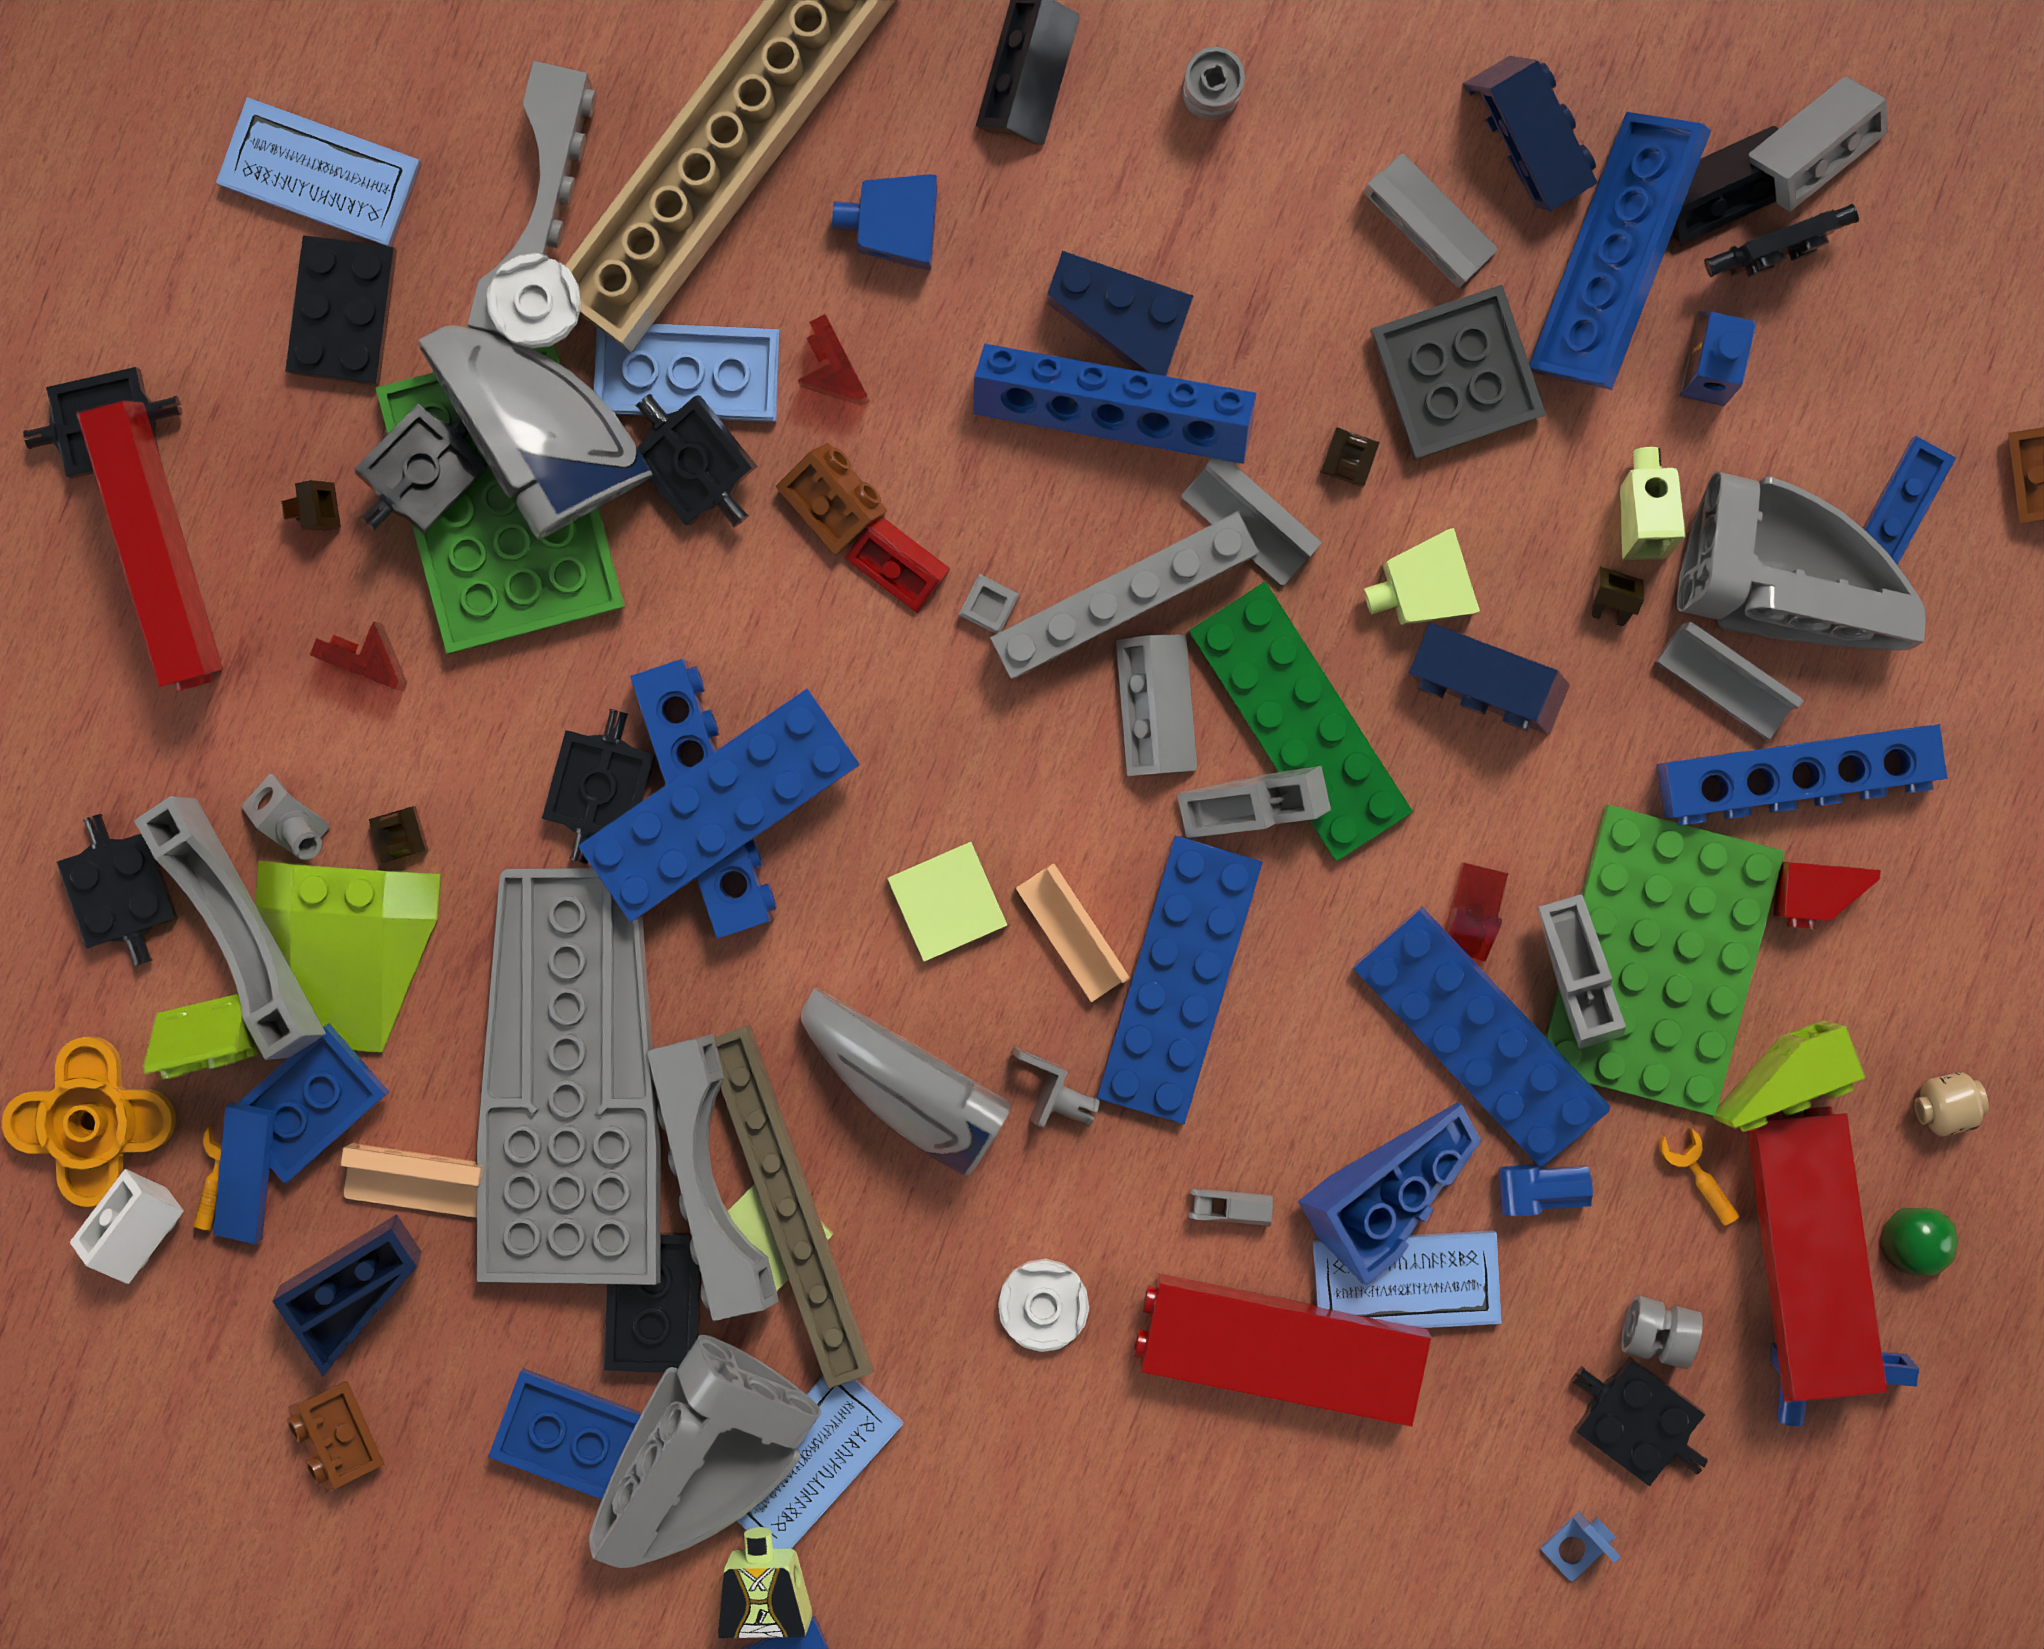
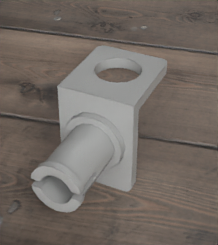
M269 774L243 803L242 809L258 830L300 859L308 860L314 858L322 849L321 837L329 829V824L318 814L291 796L275 775ZM273 791L268 804L258 810L261 799L268 792Z
M1013 1046L1011 1053L1016 1058L1049 1071L1031 1113L1030 1120L1036 1126L1044 1128L1049 1115L1054 1111L1089 1127L1095 1117L1078 1107H1083L1097 1113L1099 1099L1091 1098L1065 1087L1064 1080L1068 1072L1060 1065Z

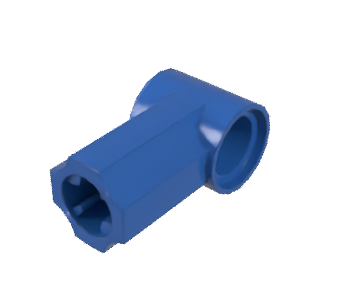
M1513 1165L1499 1168L1502 1215L1527 1216L1540 1214L1542 1209L1592 1206L1593 1186L1588 1166L1540 1169V1166Z

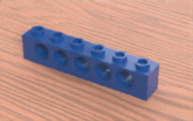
M984 343L974 376L973 414L1244 464L1252 432L1257 393Z
M684 659L630 676L666 785L692 768L686 766L680 758V751L685 743L697 741L703 748V759L716 751L712 737L720 735L712 710H703L698 695L705 692L698 667L689 668L688 662ZM681 697L689 705V715L683 722L674 724L666 716V706L672 699ZM755 840L749 841L697 877L717 939L773 920L770 911L776 910L777 905L769 883L764 885L760 883L756 868L763 866ZM731 871L740 872L747 880V889L739 898L729 896L723 888V880Z
M1940 724L1657 764L1664 817H1678L1679 825L1707 822L1706 813L1717 811L1724 812V819L1751 816L1752 806L1769 804L1770 813L1798 809L1796 800L1814 798L1815 806L1843 803L1842 794L1858 791L1860 800L1888 796L1887 787L1904 785L1905 793L1934 790L1933 781L1947 779ZM1891 750L1896 752L1901 759L1900 770L1895 775L1889 774L1884 767V758ZM1844 757L1852 759L1856 766L1855 776L1849 782L1844 781L1838 772L1839 763ZM1799 763L1805 764L1811 772V780L1803 789L1798 787L1793 780V770ZM1755 769L1761 771L1766 779L1765 789L1759 795L1753 794L1747 786V778ZM1710 775L1715 777L1721 785L1719 797L1712 802L1703 796L1701 789L1703 781Z

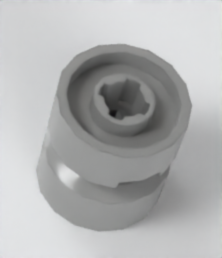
M1221 47L1204 48L1192 57L1187 65L1182 86L1183 102L1192 114L1200 119L1212 121L1222 119L1232 113L1239 102L1245 81L1244 67L1239 58L1228 49Z
M1636 1295L1630 1304L1624 1322L1621 1341L1622 1351L1645 1359H1650L1653 1355L1657 1354L1661 1363L1687 1370L1694 1361L1701 1340L1703 1327L1702 1313L1678 1305H1674L1669 1310H1666L1665 1304L1662 1301Z

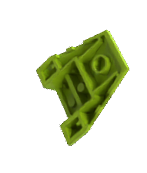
M258 861L255 905L322 1027L330 1023L353 1051L384 1052L404 1004L407 990L414 974L419 968L424 949L439 919L442 874Z

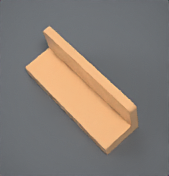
M1054 863L1016 887V890L1091 1002L1121 982L1125 983L1130 979Z
M356 1143L343 1147L341 1166L347 1167L344 1187L345 1198L477 1217V1186L481 1184L483 1166L477 1165V1161Z

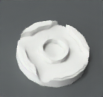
M537 253L519 255L502 264L495 273L496 276L492 280L491 286L489 285L487 292L488 312L499 333L513 344L531 349L549 347L566 338L577 324L582 307L580 290L572 273L562 263Z
M1046 1258L1028 1261L1014 1269L1002 1284L998 1300L1000 1320L1008 1334L1024 1348L1040 1352L1057 1350L1069 1344L1084 1328L1089 1312L1087 1289L1079 1275L1064 1263Z

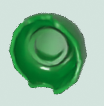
M1902 1208L1896 1211L1885 1223L1881 1238L1885 1259L1898 1271L1915 1276L1940 1274L1954 1262L1959 1242L1955 1224L1948 1216L1943 1215L1941 1211L1932 1208Z

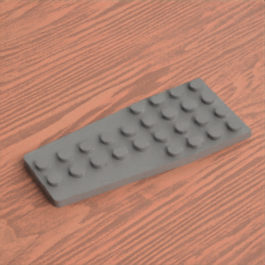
M593 868L505 869L499 877L477 1140V1165L483 1166L481 1184L477 1186V1282L645 1285L660 1283L661 1143L657 1116V1092L652 1082L651 1067L647 1050L653 1049L643 916L641 915L633 922H630Z

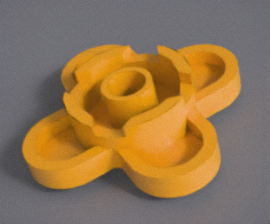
M96 1036L74 1039L60 1050L55 1061V1088L53 1090H36L20 1094L8 1103L2 1115V1130L9 1144L24 1153L51 1154V1156L56 1158V1178L61 1193L68 1201L82 1207H92L99 1204L123 1172V1154L125 1152H147L162 1146L170 1139L176 1126L174 1107L165 1095L152 1089H125L122 1086V1063L118 1051L110 1042ZM88 1113L94 1117V1129L87 1126L85 1122V1117Z

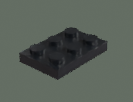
M303 235L285 372L294 375L380 385L397 250L394 247Z
M661 1232L660 1283L656 1285L607 1284L604 1370L664 1373L671 1367L678 1369L699 1337L701 1271L691 1255V1233Z

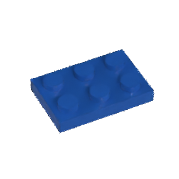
M330 1023L323 1026L326 1032L325 1036L285 1060L239 1102L240 1104L275 1111L270 1168L285 1184L291 1181L390 1093Z
M523 1368L519 1373L488 1457L602 1499L619 1458L642 1412Z

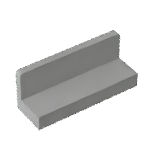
M1843 77L1749 153V162L1775 178L1777 204L1791 212L1888 133L1887 101L1884 97L1854 80Z
M1400 154L1383 172L1380 171L1363 191L1458 289L1497 251V247L1405 154Z
M1212 458L1205 469L1182 494V499L1211 525L1239 512L1259 551L1257 557L1251 560L1281 586L1286 584L1322 544L1316 536L1231 461Z
M1692 622L1679 625L1654 661L1658 666L1765 740L1772 738L1791 709H1798L1804 702L1801 697Z
M1184 634L1148 635L1116 640L1127 776L1195 771L1197 769L1186 636Z

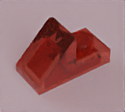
M826 314L810 321L809 324L814 334L807 337V340L818 362L827 359L829 364L798 379L800 387L860 406L868 403V396Z
M375 621L372 623L360 654L356 653L359 644L333 634L330 642L316 638L310 656L395 690H405L407 681L383 624Z
M1462 862L1445 931L1472 959L1486 962L1503 919L1498 918L1509 873Z

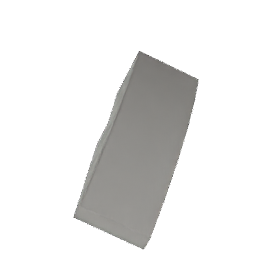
M1322 766L1239 779L1177 794L1187 838L1267 829L1274 824L1313 820L1331 811Z
M1583 894L1538 907L1537 910L1551 963L1578 1048L1581 1049L1623 1036L1626 1025L1611 986L1612 976Z

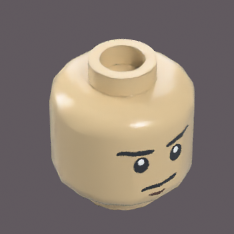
M1964 1072L1926 1080L1921 1087L1920 1097L1916 1098L1914 1102L1919 1122L1922 1125L1927 1124L1931 1131L1940 1137L1979 1128L1983 1116L1987 1115L1989 1111L1988 1097L1983 1085L1978 1080L1974 1081L1971 1076Z

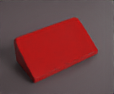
M884 517L875 520L863 530L845 557L846 560L916 613L920 611L950 571L947 565Z

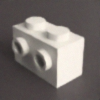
M124 1169L71 1239L70 1243L87 1267L129 1284L137 1272L146 1265L150 1255L165 1235L174 1228L184 1210L166 1187Z

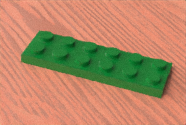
M1266 581L1188 630L1189 635L1277 772L1322 766L1331 811L1316 819L1309 820L1334 861H1338L1413 813V810Z

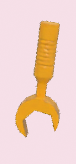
M213 1126L208 1127L204 1133L203 1145L208 1155L215 1159L213 1171L205 1179L193 1224L194 1227L203 1230H211L216 1211L222 1145L214 1142Z
M1688 1127L1692 1143L1681 1154L1669 1151L1666 1136L1661 1134L1658 1142L1661 1156L1672 1165L1690 1167L1696 1176L1697 1187L1703 1193V1196H1705V1199H1707V1202L1716 1212L1723 1225H1729L1738 1219V1213L1711 1174L1704 1172L1697 1163L1703 1150L1699 1134Z

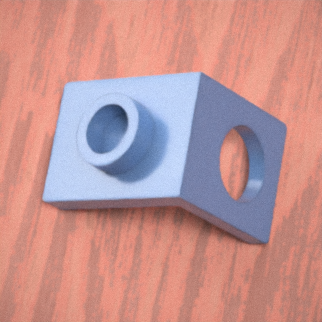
M1580 1511L1540 1547L1542 1552L1571 1582L1603 1553L1614 1563L1621 1558L1610 1544L1616 1539L1614 1534L1598 1517L1590 1523ZM1569 1537H1577L1585 1545L1583 1557L1573 1563L1564 1561L1559 1554L1560 1544Z

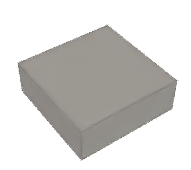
M979 574L959 612V616L994 634L1002 632L1020 594Z

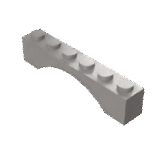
M533 61L522 105L534 130L539 148L540 180L537 201L529 223L515 247L497 267L478 280L467 324L469 328L504 337L499 333L488 312L487 292L489 285L491 286L492 280L496 276L495 273L502 264L519 255L537 253L550 258L552 248H560L565 227L564 221H560L563 204H571L575 190V178L570 177L574 160H582L586 145V134L581 133L585 117L591 118L593 116L597 99V91L592 90L588 74L585 72Z
M1236 512L990 638L1010 678L1015 680L1131 618L1257 557L1259 551L1239 512Z
M170 796L135 819L134 821L156 861L188 895L216 938L236 983L243 1020L264 1059L290 1058L325 1036L326 1032L197 798Z
M714 1034L647 1050L651 1067V1078L656 1087L660 1103L657 1108V1116L660 1126L667 1132L671 1148L668 1152V1161L673 1174L678 1177L681 1189L679 1206L683 1217L689 1222L692 1234L690 1251L694 1262L700 1267L703 1279L701 1286L703 1303L710 1310L713 1321L765 1310L779 1302L769 1258L753 1245L734 1223L720 1198L712 1173L709 1153L710 1121L715 1099L724 1080Z

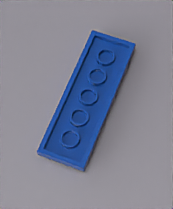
M1626 112L1529 363L1532 371L1545 376L1612 390L1710 136L1711 130L1705 124Z
M807 688L582 842L578 847L628 920L633 922L860 766V763Z
M1174 835L1097 1094L1098 1099L1185 1124L1263 861Z
M1423 906L1417 909L1355 964L1353 969L1540 1168L1609 1112L1610 1105Z

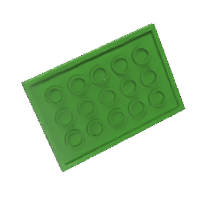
M556 343L549 347L533 348V350L561 365ZM434 372L376 387L388 434L417 404L423 407L435 419L449 425L459 417ZM468 433L465 440L470 450L486 463ZM488 466L487 471L425 535L412 524L446 654L462 652L626 608L600 509L597 508L552 534L537 540L516 505L517 498L522 492L508 498Z
M1612 805L1604 806L1582 894L1612 976L1611 986L1626 1029L1621 1037L1579 1049L1559 986L1557 985L1544 1035L1588 1083L1716 1116L1785 851L1688 825H1679V823Z

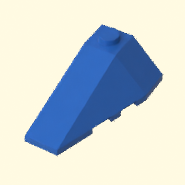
M1455 1103L1333 1173L1302 1197L1298 1203L1317 1237L1362 1284L1367 1285L1401 1258L1409 1246L1406 1243L1408 1237L1420 1221L1426 1222L1433 1212V1209L1430 1208L1431 1204L1444 1185H1451L1480 1144L1481 1139L1463 1105Z

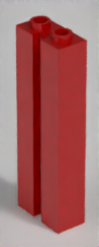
M121 401L77 413L159 687L173 683L175 692L212 682L210 673L221 670L223 667L144 403Z
M1830 1106L1805 1109V1117L1787 1119V1115H1784L1783 1111L1766 1116L1768 1123L1747 1131L1784 1402L1887 1393L1847 1113L1833 1114L1832 1107Z
M1158 1273L1156 1286H1147L1143 1312L1151 1314L1147 1331L1138 1330L1134 1348V1356L1141 1358L1142 1373L1413 1427L1431 1343V1336L1427 1328L1320 1308L1315 1304Z

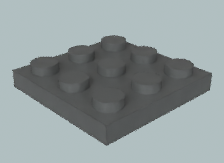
M1503 285L1427 309L1370 330L1413 460L1542 418L1546 415Z

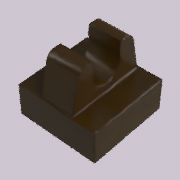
M1337 427L1320 472L1364 487L1380 442Z
M309 480L295 483L297 497L281 501L284 520L296 518V521L301 522L302 529L326 531L341 528L334 482Z
M1600 567L1594 580L1592 616L1599 619L1604 608L1608 606L1618 609L1616 625L1624 626L1633 614L1638 615L1644 601V580Z
M416 806L369 819L381 863L429 850Z

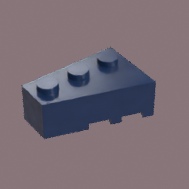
M1508 56L1463 83L1470 96L1479 92L1491 114L1490 117L1485 119V122L1492 133L1499 130L1511 154L1507 159L1537 208L1552 211L1598 183L1592 172L1596 168L1594 158L1585 145H1579L1573 129L1576 128L1575 119L1565 104H1559L1553 88L1556 87L1555 78L1545 63L1542 62L1540 64L1535 59Z
M1063 250L1047 294V304L1090 337H1094L1124 363H1128L1137 371L1162 376L1167 374L1193 299V295Z
M1431 622L1427 627L1409 671V674L1416 681L1420 682L1417 689L1429 695L1443 699L1445 693L1461 699L1459 705L1471 711L1485 715L1488 710L1503 716L1502 721L1506 724L1524 731L1532 728L1546 735H1550L1570 687V684L1556 669Z
M397 1214L279 1285L272 1300L322 1376L327 1373L335 1360L355 1340L369 1320L384 1306L417 1267L421 1250Z

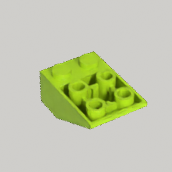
M239 994L157 1013L143 1066L144 1073L160 1071L162 1079H167L201 1070L202 1068L208 1067L209 1069L257 1056V1044L243 1020Z
M1821 1020L1780 1036L1717 1108L1716 1116H1713L1714 1120L1733 1128L1740 1127L1741 1131H1749L1768 1123L1766 1116L1781 1110H1783L1784 1115L1794 1114L1811 1106L1809 1100L1825 1093L1828 1098H1835L1855 1089L1853 1083L1865 1079V1075L1846 1026Z

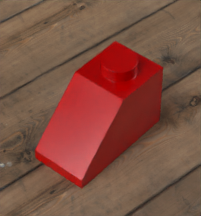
M1782 862L1776 883L1774 916L1788 917V927L1815 929L1816 920L1831 921L1879 881L1881 870Z

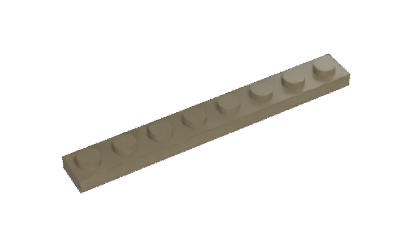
M751 1025L715 1037L724 1075L720 1088L826 1385L829 1389L870 1375L874 1372L871 1360Z

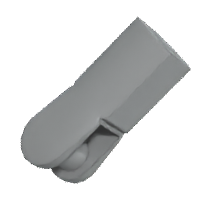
M1191 1188L1190 1194L1195 1195L1194 1210L1189 1212L1188 1218L1203 1221L1271 1226L1273 1195ZM1213 1198L1226 1199L1224 1214L1212 1213Z

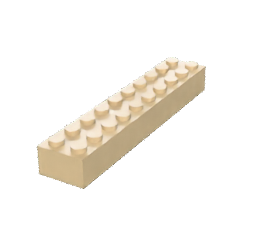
M764 0L565 266L570 270L579 286L582 305L579 315L631 353L896 0Z

